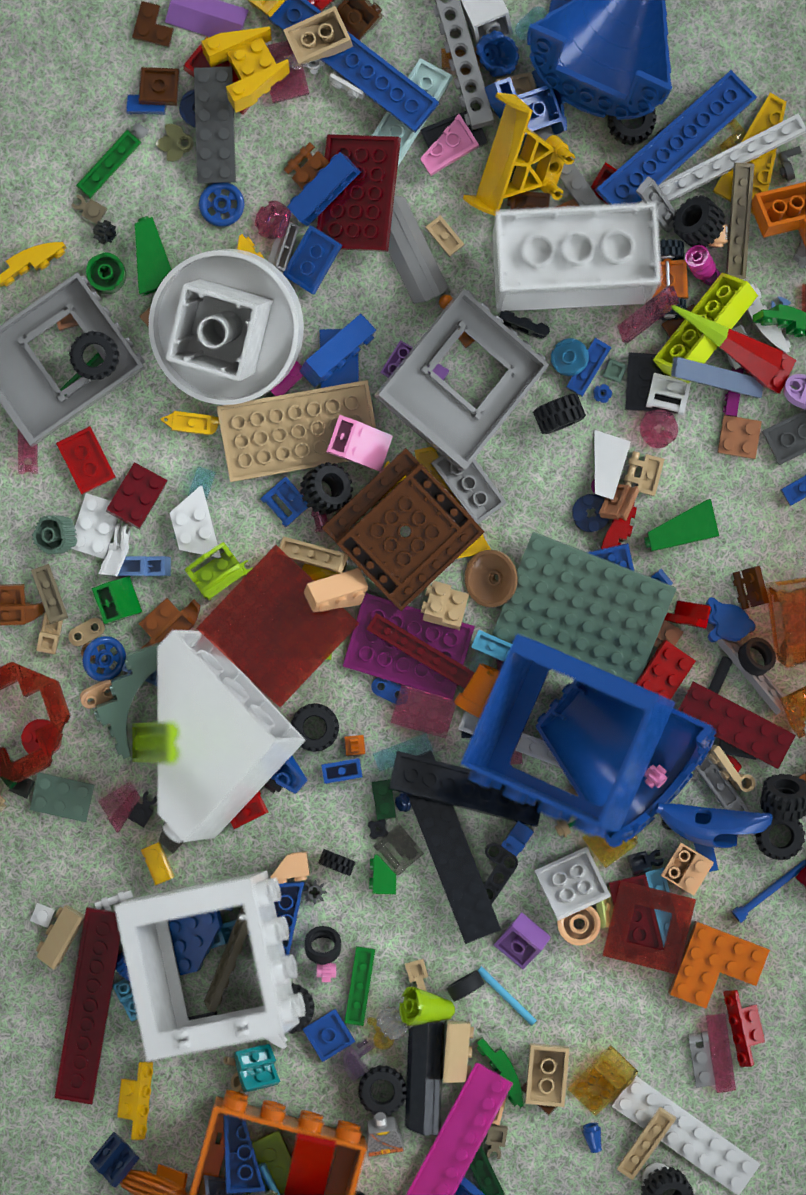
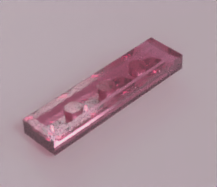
M668 285L617 326L622 342L629 343L672 309L671 305L676 306L679 304L674 286Z
M726 1014L705 1015L716 1093L736 1091Z

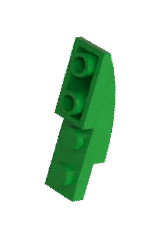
M778 304L769 310L762 309L753 315V323H761L762 326L777 325L778 328H786V334L794 335V337L806 336V312L797 308Z
M481 1037L476 1041L479 1045L476 1049L483 1057L485 1055L491 1060L489 1064L495 1072L499 1070V1075L513 1083L508 1092L510 1096L507 1098L514 1107L518 1105L522 1108L523 1095L521 1085L510 1059L501 1047L494 1051L486 1040Z

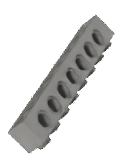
M435 0L436 5L433 6L435 16L440 17L441 21L438 24L441 35H445L446 41L443 42L446 53L450 52L451 60H448L450 69L456 73L454 83L456 89L461 91L462 96H459L461 107H465L467 114H464L466 125H470L471 130L493 125L494 118L460 0H449L448 2ZM451 13L455 18L449 21L445 18L447 14ZM456 31L460 33V37L454 39L450 34ZM461 49L465 51V55L459 57L455 52ZM466 67L471 72L468 75H463L460 70ZM467 86H474L476 88L473 93H468L465 89ZM473 104H479L481 109L473 111L470 107Z

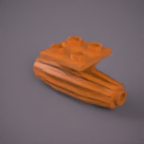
M158 1164L156 1174L131 1169L120 1182V1185L133 1195H188L185 1190L188 1174Z

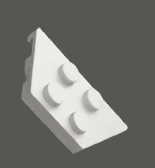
M199 486L170 512V517L179 550L204 555L216 547L218 543L203 486ZM217 551L211 557L221 558L220 551Z

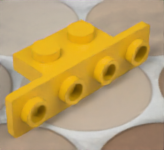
M151 1061L139 1062L137 1080L121 1079L117 1117L133 1120L131 1140H141L146 1137L153 1075V1062Z

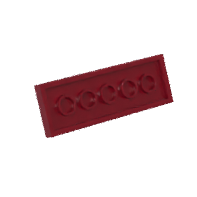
M692 681L678 708V711L712 726L716 730L715 737L776 769H779L796 736Z

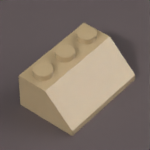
M68 905L58 909L55 915L57 918L55 924H50L45 933L48 935L45 942L41 941L36 949L38 952L36 957L52 969L59 967L84 922L85 915Z
M447 1020L443 1083L466 1082V1077L471 1073V1066L467 1065L468 1058H472V1046H469V1038L473 1039L474 1027H470V1022Z

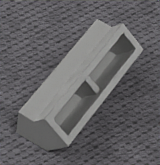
M282 220L268 262L273 264L278 270L285 271L299 226Z

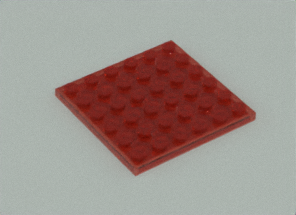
M275 545L196 629L281 708L360 623L344 608L313 612L304 595L306 585L314 582V580Z

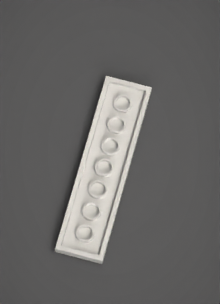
M635 1074L631 1076L611 1105L643 1129L659 1107L675 1116V1122L661 1141L736 1195H740L761 1165Z

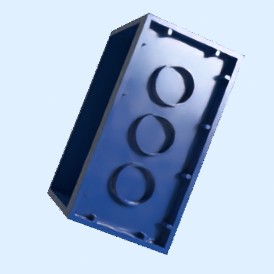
M516 634L460 764L472 769L468 777L469 780L498 790L505 784L504 796L535 806L537 800H540L541 803L537 811L554 819H563L568 822L571 816H575L576 819L572 827L589 835H598L604 838L607 830L620 832L676 702L538 641ZM551 669L645 710L606 803L602 806L595 805L511 765L512 756Z

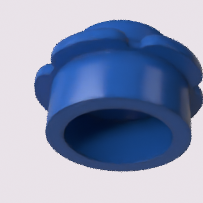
M606 384L596 386L594 389V399L598 402L601 401V403L608 402L609 398L612 397V390Z

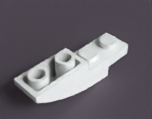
M752 284L751 287L758 297L746 311L749 320L770 346L788 354L791 345L788 338L783 336V328H778L777 325L762 326L761 323H753V315L762 309H768L765 305L762 306L760 290Z

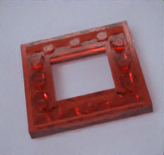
M620 880L602 956L678 975L696 899ZM635 904L672 913L663 951L626 941Z

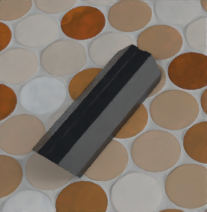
M442 1022L425 1023L408 1029L405 1127L424 1136L438 1135L440 1131L444 1024Z

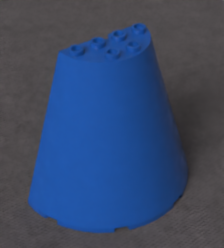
M574 680L563 688L562 692L564 694L560 699L556 698L551 702L549 706L551 708L548 712L540 715L535 727L578 796L595 805L602 806L606 803L645 710ZM673 708L647 767L648 769L654 765L657 768L658 765H661L667 771L665 776L668 779L660 788L656 786L651 788L644 782L647 778L643 776L620 832L607 830L604 836L612 848L620 846L623 843L622 841L627 842L641 832L655 819V814H658L655 812L656 804L658 802L670 804L693 776L691 772L696 769L697 765L700 766L715 741L714 735L716 730L712 726Z

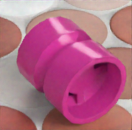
M695 245L687 250L685 261L693 276L700 280L710 278L716 270V265L708 249L702 245Z

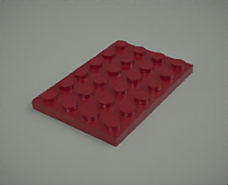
M327 134L325 158L330 162L334 155L342 153L361 171L318 216L317 229L341 243L343 246L340 250L388 252L401 143L400 137Z

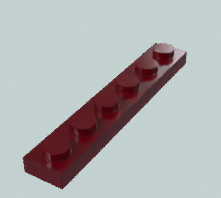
M377 613L366 629L464 689L475 673Z

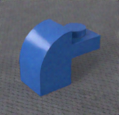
M518 821L501 846L517 857L534 831Z

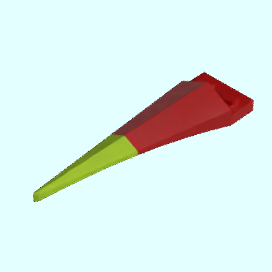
M671 305L673 310L719 346L762 386L777 394L781 393L797 361L796 359L785 354L784 351L678 306Z

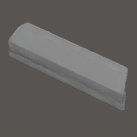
M394 196L388 252L414 304L426 302L431 298L441 295L448 286L406 198Z

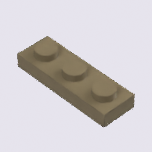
M47 564L32 569L31 572L49 623L52 624L67 619L68 615L50 565Z

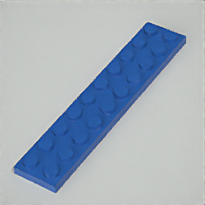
M285 0L271 18L268 16V20L283 31L322 11L307 0ZM348 32L353 47L320 60L352 85L361 89L366 96L416 133L439 105V101Z
M730 70L605 180L595 191L608 205L639 204L642 199L636 190L648 176L654 179L659 186L753 103L757 96Z

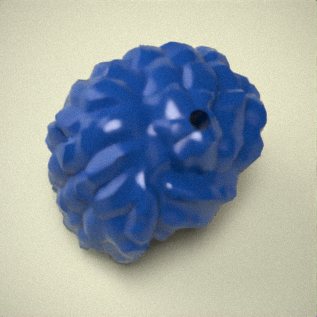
M496 30L483 35L476 45V53L480 58V63L489 71V74L492 77H500L515 71L519 60V54L517 53L519 49L513 39L506 37L502 32Z

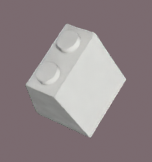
M460 0L463 13L476 45L483 35H487L494 30L502 32L506 37L513 35L509 11L503 0Z

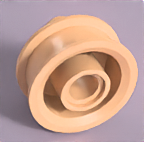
M592 906L559 921L557 920L559 933L567 942L573 945H585L592 942L600 931V917ZM577 918L584 920V926L580 929H576L573 925Z

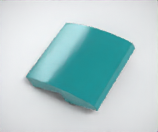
M270 1044L235 1051V1063L243 1093L275 1086L280 1083L274 1066L276 1059Z

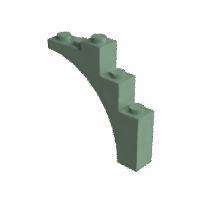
M162 641L127 653V659L124 660L127 670H132V672L112 679V685L109 688L112 696L117 698L97 705V711H94L97 722L101 721L102 726L111 725L108 727L110 735L116 738L117 744H115L118 755L122 754L123 759L131 757L127 739L128 711L139 687L158 669V646Z

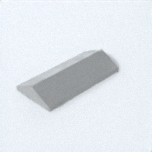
M442 455L431 463L462 507L477 524L507 503L475 459L463 471H459Z

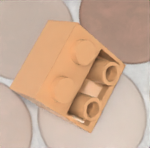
M680 842L661 876L694 896L714 862Z
M308 852L287 854L270 879L276 878L279 884L286 883L288 878H294L295 881L306 880L307 876L310 875Z

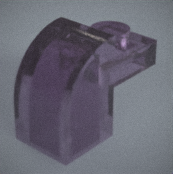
M366 1039L362 1040L356 1045L358 1047L356 1050L351 1044L344 1052L343 1066L353 1082L369 1071L368 1066L361 1057L376 1047L372 1039L369 1041Z

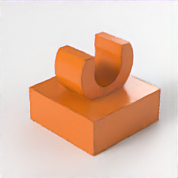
M364 735L345 736L346 756L365 754Z

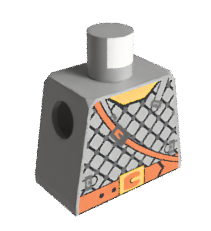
M379 1112L375 1114L374 1119L367 1121L366 1144L368 1157L404 1151L403 1137L395 1117H386L385 1113Z

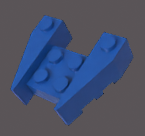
M536 70L531 72L537 89L520 95L516 94L511 77L484 87L490 105L500 119L506 104L496 97L497 92L514 94L533 110L527 126L530 130L536 131L551 126L554 135L567 131V119L564 116V104L566 102L561 99L562 94L555 88L550 90L539 77ZM525 132V135H524V138H523L521 147H523V145H524V142H525V139H526V136H527V133H526V132Z

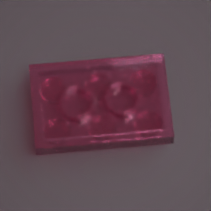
M288 40L266 45L276 64L288 59L290 73L271 87L270 94L273 104L310 95L303 66L298 64Z
M401 685L390 723L446 738L456 708L455 700Z

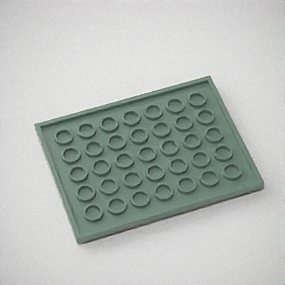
M533 531L517 570L515 593L503 605L492 636L512 644L516 634H520L635 684L643 673L677 587Z

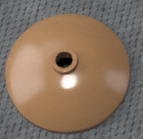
M484 550L474 555L469 561L465 571V585L469 595L475 602L485 607H498L507 603L514 595L517 587V571L513 562L506 554L497 550ZM496 575L499 577L498 581L495 579Z

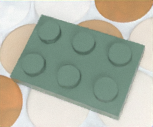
M38 772L29 810L86 822L95 785Z

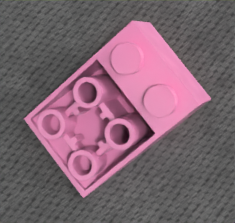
M339 415L326 453L380 472L393 435Z

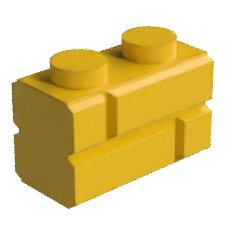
M160 842L141 849L155 886L175 877Z

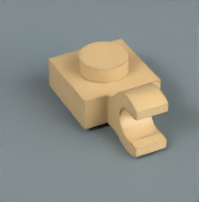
M424 959L406 963L405 967L409 981H416L417 988L427 991L423 980L428 977Z

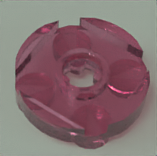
M279 201L268 202L269 205L266 207L262 206L258 211L255 226L258 228L259 235L266 239L282 238L285 235V230L288 227L292 213Z
M656 409L648 411L640 422V434L649 446L664 448L676 439L678 424L674 415L666 410ZM658 424L664 427V430H661L660 433H657L656 429H654Z

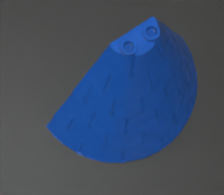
M665 0L570 1L546 14L539 21L530 24L527 33V45H530L531 53L529 57L533 67L550 90L555 88L562 94L561 99L588 114L601 118L611 115L616 116L617 120L642 117L653 112L655 107L665 102L673 88L670 77L671 65L667 39L668 26Z

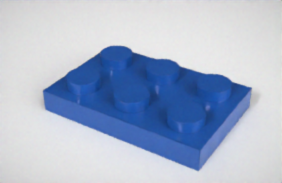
M310 225L286 266L283 275L315 295L343 245Z

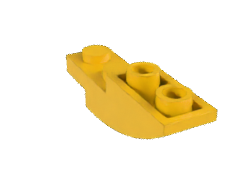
M52 242L33 246L17 253L6 260L9 268L0 274V286H10L15 281L14 278L19 274L21 276L26 274L30 270L29 267L33 265L36 271L38 269H45L50 265L49 261L54 257L58 259L65 254L64 250L67 247L63 242Z

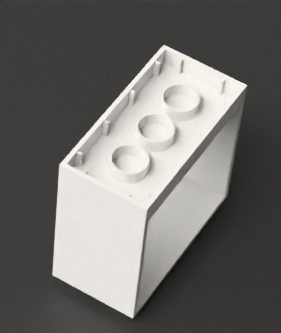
M656 203L496 211L492 234L496 312L504 310L521 311L649 304L661 283Z

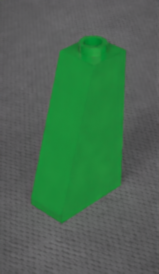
M148 216L138 219L137 223H134L138 291L141 297L156 292L163 279L172 270L153 217L149 218Z
M711 499L703 501L647 532V537H644L646 549L650 548V552L719 537Z

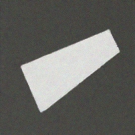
M594 430L595 494L614 499L631 441Z

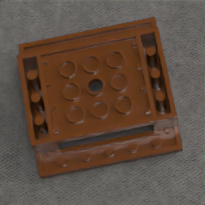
M406 448L321 527L400 611L410 604L485 532ZM404 476H406V477H405L390 493H388L370 512H368L351 530L349 529V528H350L352 525H354L372 506H374L391 488H393ZM403 526H408L411 530L410 535L407 537L400 535V529Z

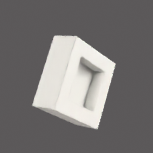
M37 903L30 921L48 928L55 909Z

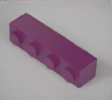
M732 367L730 370L742 374L744 373V369L740 368L735 370V368ZM728 391L725 394L724 401H726V406L723 405L722 411L724 415L737 417L740 400L739 393Z

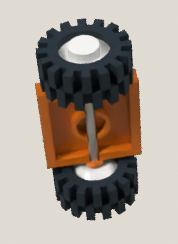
M662 239V241H659L661 283L651 299L652 318L664 321L678 320L683 317L673 310L671 305L686 310V299H689L687 263L683 260L684 242L677 239Z

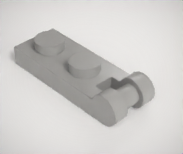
M704 1031L697 1035H694V1033L688 1034L696 1088L716 1085L708 1032ZM696 1042H703V1047L696 1048Z

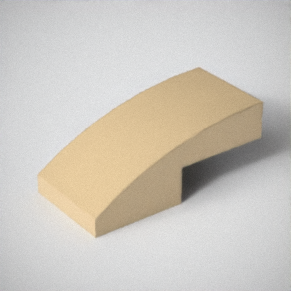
M44 612L36 651L56 654L63 620L50 624L47 614Z

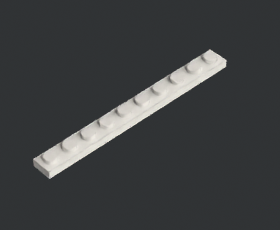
M798 113L661 183L658 187L667 200L671 202L732 171L734 163H747L806 133V126Z

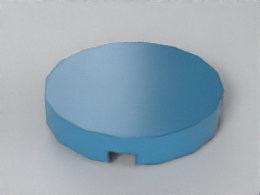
M574 338L558 342L551 353V363L554 369L564 376H575L581 373L589 361V352L586 346Z

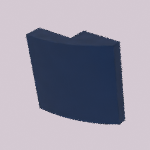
M113 1132L89 1162L98 1173L104 1176L111 1186L116 1188L140 1157L118 1134Z

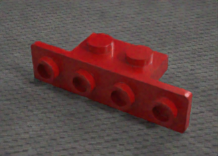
M737 990L724 991V1002L728 1011V1020L732 1029L737 1060L740 1067L754 1066L751 1046L765 1042L757 1004L741 1007Z

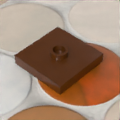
M141 67L139 104L177 106L179 69Z

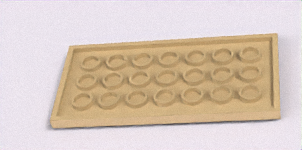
M368 380L251 400L239 404L217 406L230 482L315 468L326 462H331V465L333 463L349 462L343 458L326 453L339 415L376 428Z

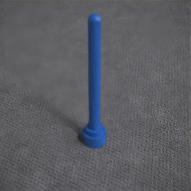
M806 859L745 906L734 908L731 912L739 923L747 919L748 912L799 874L806 866Z

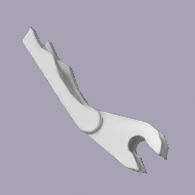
M116 524L114 543H109L108 553L98 574L118 576L129 550L128 541L131 529L128 528L126 531L128 524H124L120 530L121 524Z

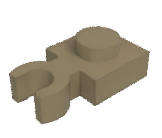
M77 195L76 197L81 200V204L76 206L72 203L71 206L75 210H83L81 216L94 224H97L98 221L100 222L108 209L92 199L86 203L81 195Z
M491 1124L485 1141L486 1145H491L486 1151L487 1158H490V1153L493 1151L497 1152V1159L501 1158L499 1146L505 1147L507 1126Z

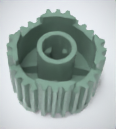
M60 515L41 517L39 523L35 526L36 530L32 534L33 544H36L46 554L68 552L77 543V538L75 537L77 533H75L76 529H74L73 520Z

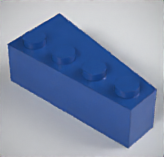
M223 1113L226 1193L264 1192L265 1187L245 1119Z

